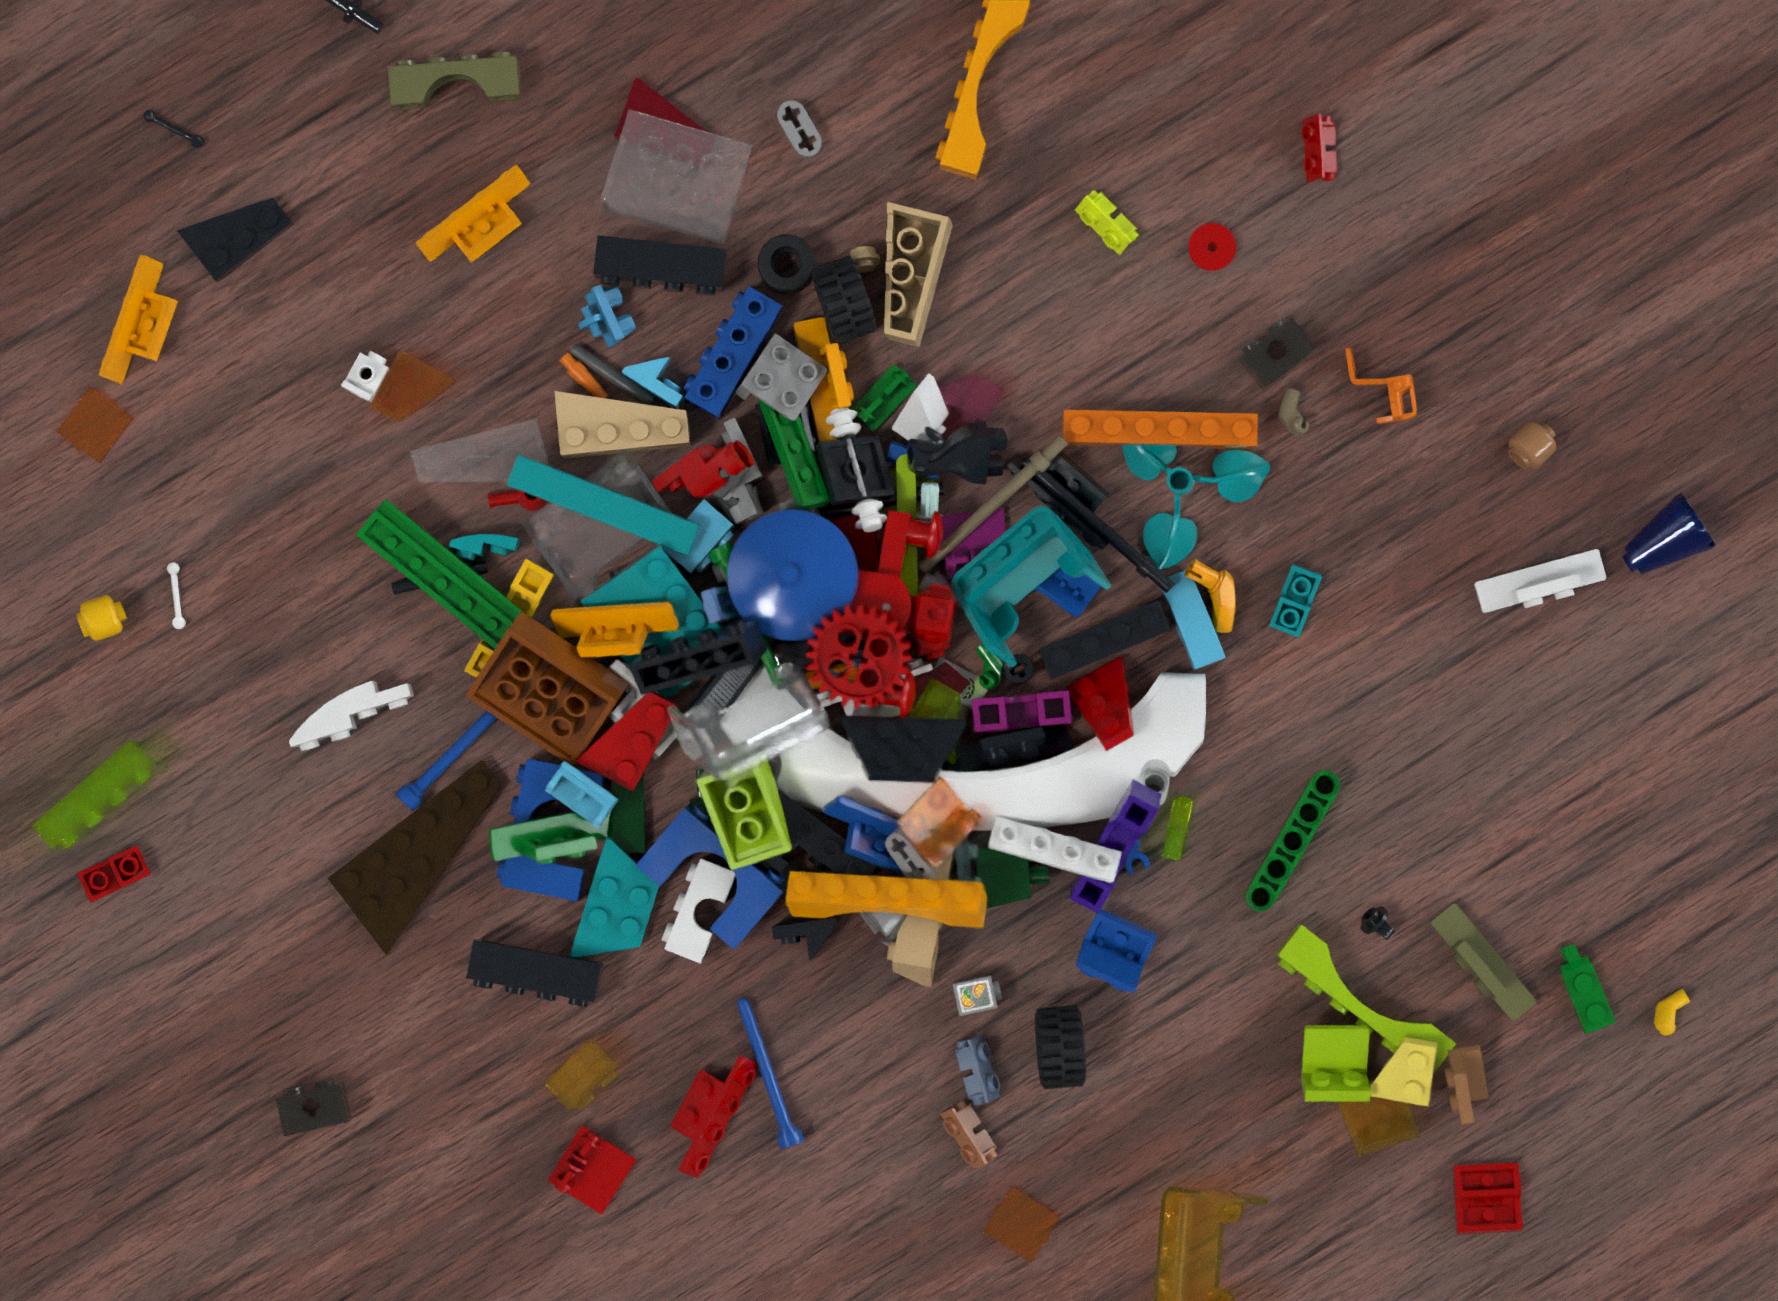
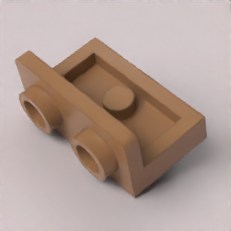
M1479 1045L1447 1050L1450 1068L1445 1069L1448 1088L1454 1087V1093H1449L1452 1113L1459 1112L1461 1125L1474 1123L1471 1101L1488 1098Z

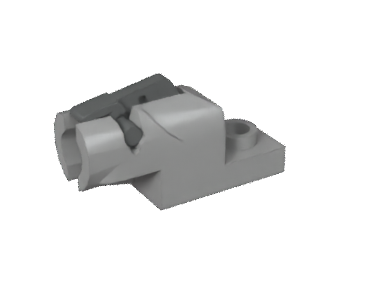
M733 418L724 422L726 431L722 432L721 435L726 445L737 440L752 455L736 419ZM755 460L747 475L737 483L727 496L720 498L713 495L731 522L736 525L745 523L764 513L760 505L757 487L752 486L753 483L763 479Z

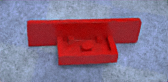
M739 1055L725 1082L700 1069L670 1124V1127L693 1140L678 1168L679 1171L698 1178L701 1172L706 1169L709 1164V1157L716 1144L723 1138L729 1120L740 1106L742 1096L755 1079L758 1069L757 1062Z

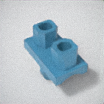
M598 285L585 295L588 306L581 308L585 319L578 323V327L581 331L590 328L594 338L602 335L608 349L616 346L636 328L629 314L616 318L612 308L621 305L623 302L622 295L617 286L603 289L601 285Z

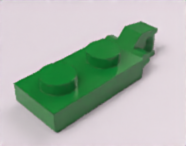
M1574 943L1560 947L1559 949L1566 963L1559 966L1561 970L1560 976L1584 1034H1589L1616 1023L1595 969L1587 955L1580 957Z

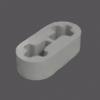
M790 100L780 105L777 111V119L796 154L803 159L816 157L822 149V140L804 107L799 102ZM790 108L792 112H800L797 115V121L800 125L798 128H795L792 121L788 120L785 122L783 120L786 117L787 109ZM804 132L809 140L813 138L816 140L813 143L812 151H808L807 148H799L802 144L799 133Z
M901 826L896 828L887 837L885 842L886 848L907 878L932 879L937 874L938 866L935 859L912 829ZM904 841L906 844L901 845L899 842ZM923 867L924 871L920 872L918 868Z

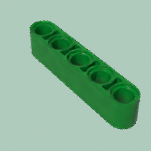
M1328 770L1318 771L1309 778L1245 889L1244 901L1250 909L1261 912L1270 909L1274 905L1339 792L1340 781L1333 772ZM1321 776L1328 777L1332 782V788L1327 794H1321L1316 788V781ZM1307 803L1311 804L1316 810V816L1311 822H1305L1300 817V809ZM1291 831L1295 832L1300 838V844L1294 850L1287 849L1283 841L1284 836ZM1277 859L1282 862L1284 871L1280 877L1272 878L1267 871V867L1271 861ZM1257 888H1263L1268 894L1267 902L1262 906H1256L1251 900L1252 892Z

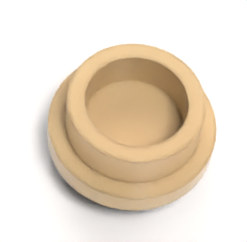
M862 246L850 251V257L855 261L859 273L870 272L880 263V256L876 254L874 247Z

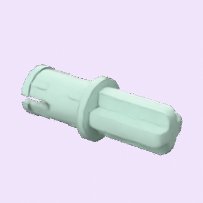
M925 482L921 485L920 512L916 513V517L919 520L931 522L934 511L938 512L939 485L934 482Z

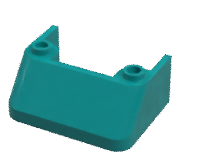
M1038 506L961 568L952 579L951 589L985 648L1014 667L1017 661L1004 641L1015 632L1019 623V617L1013 607L1060 567L1068 576L1073 578L1086 574L1106 590L1111 587V584L1091 552L1058 515L1046 506Z

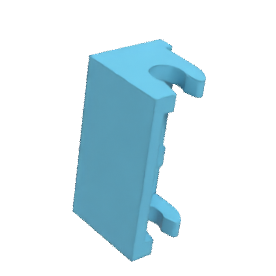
M566 761L562 763L545 790L598 829L619 801L617 797Z

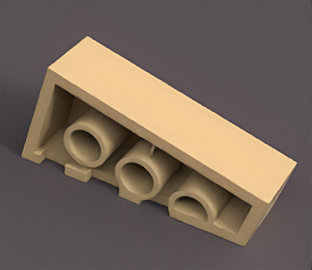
M887 202L884 334L889 340L920 347L953 224L947 216Z
M554 391L560 455L563 459L691 446L689 419L686 410Z

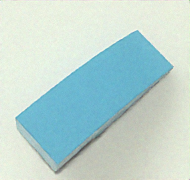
M1185 571L1169 576L1168 578L1175 584L1167 593L1163 590L1162 592L1193 670L1226 658L1194 580L1185 577Z

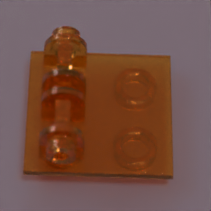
M939 777L896 823L931 866L936 869L959 846V843L979 825L978 820L981 817L974 809L968 811L944 779Z

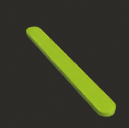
M903 454L896 461L897 512L909 513L913 516V519H917L916 474L909 470L907 454ZM908 546L907 555L904 557L901 580L905 583L911 596L919 594L918 547Z

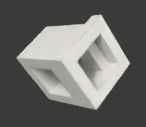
M369 351L367 356L359 353L341 386L345 390L374 404L392 370L385 366L387 360L372 351ZM367 368L371 369V378L367 380L362 379V371Z

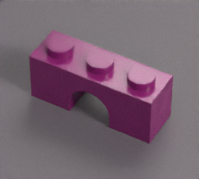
M1069 691L971 700L974 733L1072 723Z

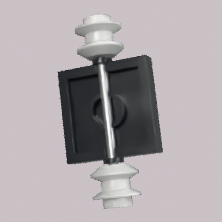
M836 408L831 411V415L826 419V423L834 425V429L830 431V436L839 440L819 442L816 446L832 506L858 503L852 509L853 515L860 516V520L855 524L856 528L863 529L864 532H873L882 528V523L887 520L886 515L879 514L878 512L883 507V503L880 500H889L895 495L879 436L854 438L861 429L859 423H853V419L857 417V412L849 410V408Z

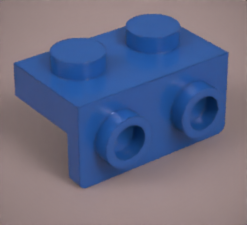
M1060 567L1035 589L1059 605L1064 611L1078 618L1101 586L1086 574L1077 578L1070 577Z

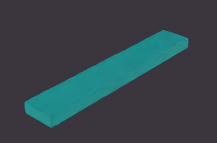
M521 454L517 455L506 484L685 555H689L700 524Z

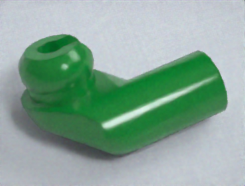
M982 643L975 649L984 662L979 683L985 689H993L1001 682L1004 662L988 651Z

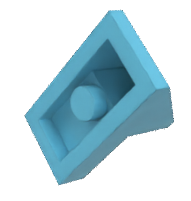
M670 357L626 366L623 369L622 374L673 408L679 409L684 401V397L679 394L681 388L666 378L663 383L659 381L671 362Z

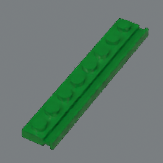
M387 498L382 501L380 506L355 534L494 649L521 611L524 612Z

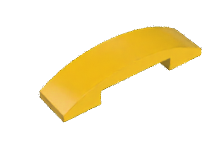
M526 558L512 582L511 589L506 597L533 618L554 574ZM482 640L464 671L477 678L495 649Z

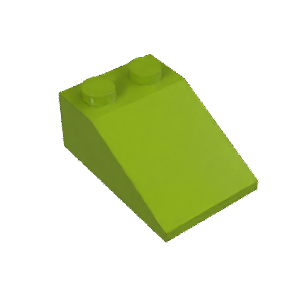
M764 751L704 771L696 780L731 871L792 850L776 781Z

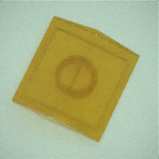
M1370 1096V1102H1338L1348 1135L1358 1157L1420 1137L1408 1103Z

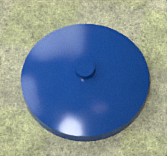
M783 510L758 519L739 537L731 552L728 563V588L737 611L746 622L756 620L761 633L781 640H806L808 637L817 636L813 632L814 625L824 628L821 621L823 615L832 620V610L834 607L842 614L845 613L846 603H849L850 606L852 605L858 586V564L850 542L833 523L811 512Z

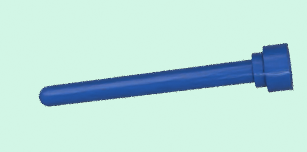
M486 711L414 784L412 782L407 786L404 784L395 793L397 797L414 811L422 803L421 799L425 796L423 792L497 717Z
M741 998L737 1002V1007L780 1128L777 1130L779 1136L776 1137L780 1150L804 1142L801 1129L797 1130L796 1124L792 1125L750 1002L746 998Z

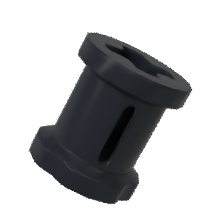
M1015 654L1013 656L1017 663L1022 664L1024 662L1026 665L1023 671L1025 676L1022 678L1018 674L1012 676L1010 671L1013 667L1006 662L1003 673L1009 682L1022 684L1031 677L1033 665L1027 656Z

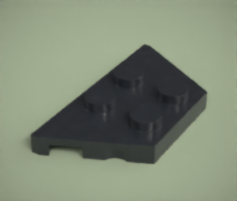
M840 715V726L842 730H845L854 754L860 759L862 769L868 781L934 783L941 772L944 762L950 757L955 743L960 735L964 733L966 720Z

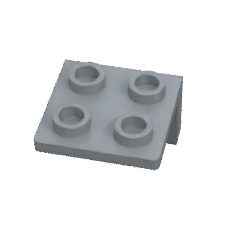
M775 333L734 394L743 400H746L752 394L790 421H795L827 373V368Z

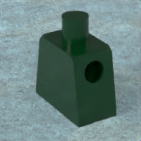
M975 848L977 882L983 883L987 895L986 909L1031 898L1030 885L1049 883L1048 865L1046 864L1029 865L1028 859L994 849Z

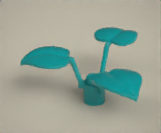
M1123 445L1126 463L1135 476L1150 481L1155 479L1162 470L1168 474L1167 485L1171 492L1175 494L1174 516L1168 513H1158L1147 521L1143 530L1144 545L1153 561L1157 563L1156 567L1158 569H1167L1179 564L1192 552L1196 545L1197 529L1195 523L1190 519L1179 518L1181 496L1190 494L1194 489L1195 483H1218V491L1224 499L1240 503L1251 499L1259 491L1270 471L1269 463L1262 457L1248 451L1228 450L1219 454L1212 463V469L1217 477L1192 476L1185 468L1177 467L1170 469L1166 466L1174 461L1177 453L1176 446Z

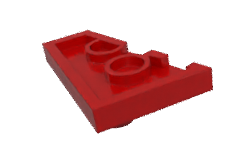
M1122 656L1065 687L1105 751L1134 736L1132 712L1128 701L1129 689L1125 678L1126 666Z
M656 692L645 694L610 729L602 734L591 747L584 751L576 759V762L634 791L679 704Z

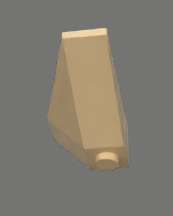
M948 845L937 863V874L932 880L950 881L954 860V846ZM907 915L898 930L896 941H890L887 960L892 961L893 972L923 986L931 987L939 948L938 930H941L943 923Z

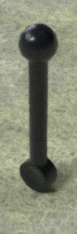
M146 110L144 112L143 118L146 122L153 121L191 142L194 148L198 149L204 145V140L201 136H192L157 117L153 110Z

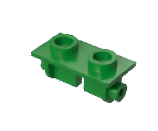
M893 364L851 410H855L857 418L874 432L917 385L904 370L899 369Z

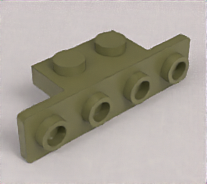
M1452 903L1430 922L1431 926L1456 954L1452 957L1462 971L1466 972L1469 970L1476 978L1473 982L1475 987L1484 997L1490 995L1511 1021H1516L1536 1004V999L1457 904Z

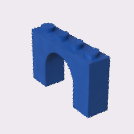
M531 759L526 760V765L520 764L517 775V783L521 784L519 796H513L510 815H515L514 823L531 820L533 814L540 806L557 799L545 790L561 765ZM578 769L603 787L605 776ZM523 855L500 860L497 878L502 879L500 886L579 901L586 869L553 862L538 864L535 860Z
M689 803L637 863L636 867L661 887L685 858L691 854L711 852L723 857L726 861L727 858L713 822L709 820L711 818L709 813L700 805L696 804L693 807ZM760 862L734 870L737 878L736 895L732 903L710 928L713 933L733 950L744 940L788 887L783 883L785 878L774 868H769L768 870Z

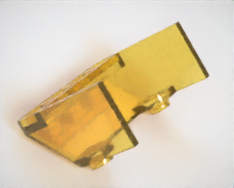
M1167 1188L1161 1199L1153 1301H1235L1233 1294L1229 1290L1219 1288L1224 1223H1237L1243 1215L1244 1204H1268V1197L1202 1188Z

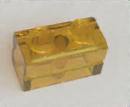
M591 1037L544 1085L569 1111L572 1112L576 1107L582 1111L595 1098L591 1092L599 1084L605 1088L618 1075L614 1069L619 1064Z

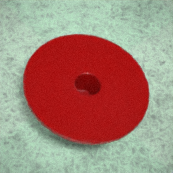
M1207 223L1201 225L1192 233L1188 243L1189 255L1198 267L1208 271H1217L1225 268L1233 260L1236 253V241L1231 231L1225 226L1217 223Z

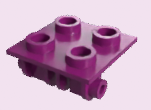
M999 508L944 557L947 580L953 579L954 575L1006 532L1003 508ZM974 512L942 515L944 527L942 542Z

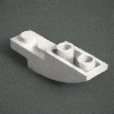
M370 681L338 695L319 708L298 728L289 740L290 746L294 748L300 747L302 752L319 747V740L331 737L332 742L350 737L349 731L357 728L353 716L358 715L359 720L377 715L376 709L388 705L389 709L393 710L408 705L407 699L414 697L411 684L406 683L379 692L377 683Z

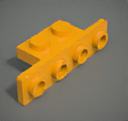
M518 165L513 166L508 171L502 173L498 179L484 190L479 191L466 204L452 212L439 225L426 232L416 242V245L431 262L456 243L471 263L522 224L506 203L530 185L529 180Z
M145 255L139 256L129 288L123 299V305L116 325L113 328L106 354L102 360L99 376L122 384L132 355L157 362L178 301L154 293L163 269V263Z
M823 317L795 322L793 329L798 349L827 368V373L809 399L818 443L839 440L830 436V431L834 429V425L827 424L826 419L831 415V411L836 408H849L851 401L854 399L852 385L850 382H846L844 370L847 368L845 353L843 350L839 351L838 343L830 344L826 322Z
M670 602L553 609L550 614L558 636L561 638L580 637L576 647L580 657L640 654L648 632L676 631L679 627L678 619Z

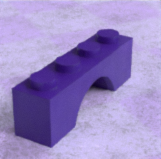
M1132 779L1095 845L1121 852L1114 881L1108 883L1077 874L1072 883L1069 899L1099 913L1114 887L1117 876L1129 852L1139 837L1145 834L1159 810L1161 800L1159 792Z

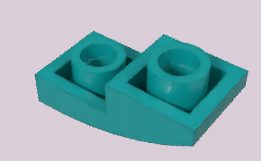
M477 534L450 540L449 547L456 550V556L474 560L475 555L484 556L486 545H490V552L508 556L510 551L518 553L521 540L505 535Z
M1292 563L1272 614L1269 627L1299 638L1322 579V574Z

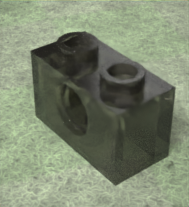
M1293 317L1286 323L1282 318L1267 329L1270 334L1261 342L1255 338L1241 349L1244 355L1239 361L1262 391L1316 348ZM1268 345H1280L1284 351L1283 358L1278 360L1272 359L1267 353Z

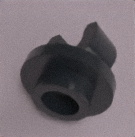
M1372 907L1361 918L1360 928L1365 934L1376 932L1387 941L1395 932L1386 922L1389 913L1385 907Z

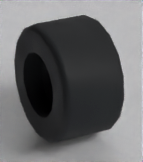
M780 234L770 238L762 246L758 255V271L763 283L770 290L779 294L792 295L802 291L811 283L812 268L815 267V257L811 247L802 238L793 234ZM784 252L794 254L799 261L797 272L789 277L779 275L774 268L776 257Z

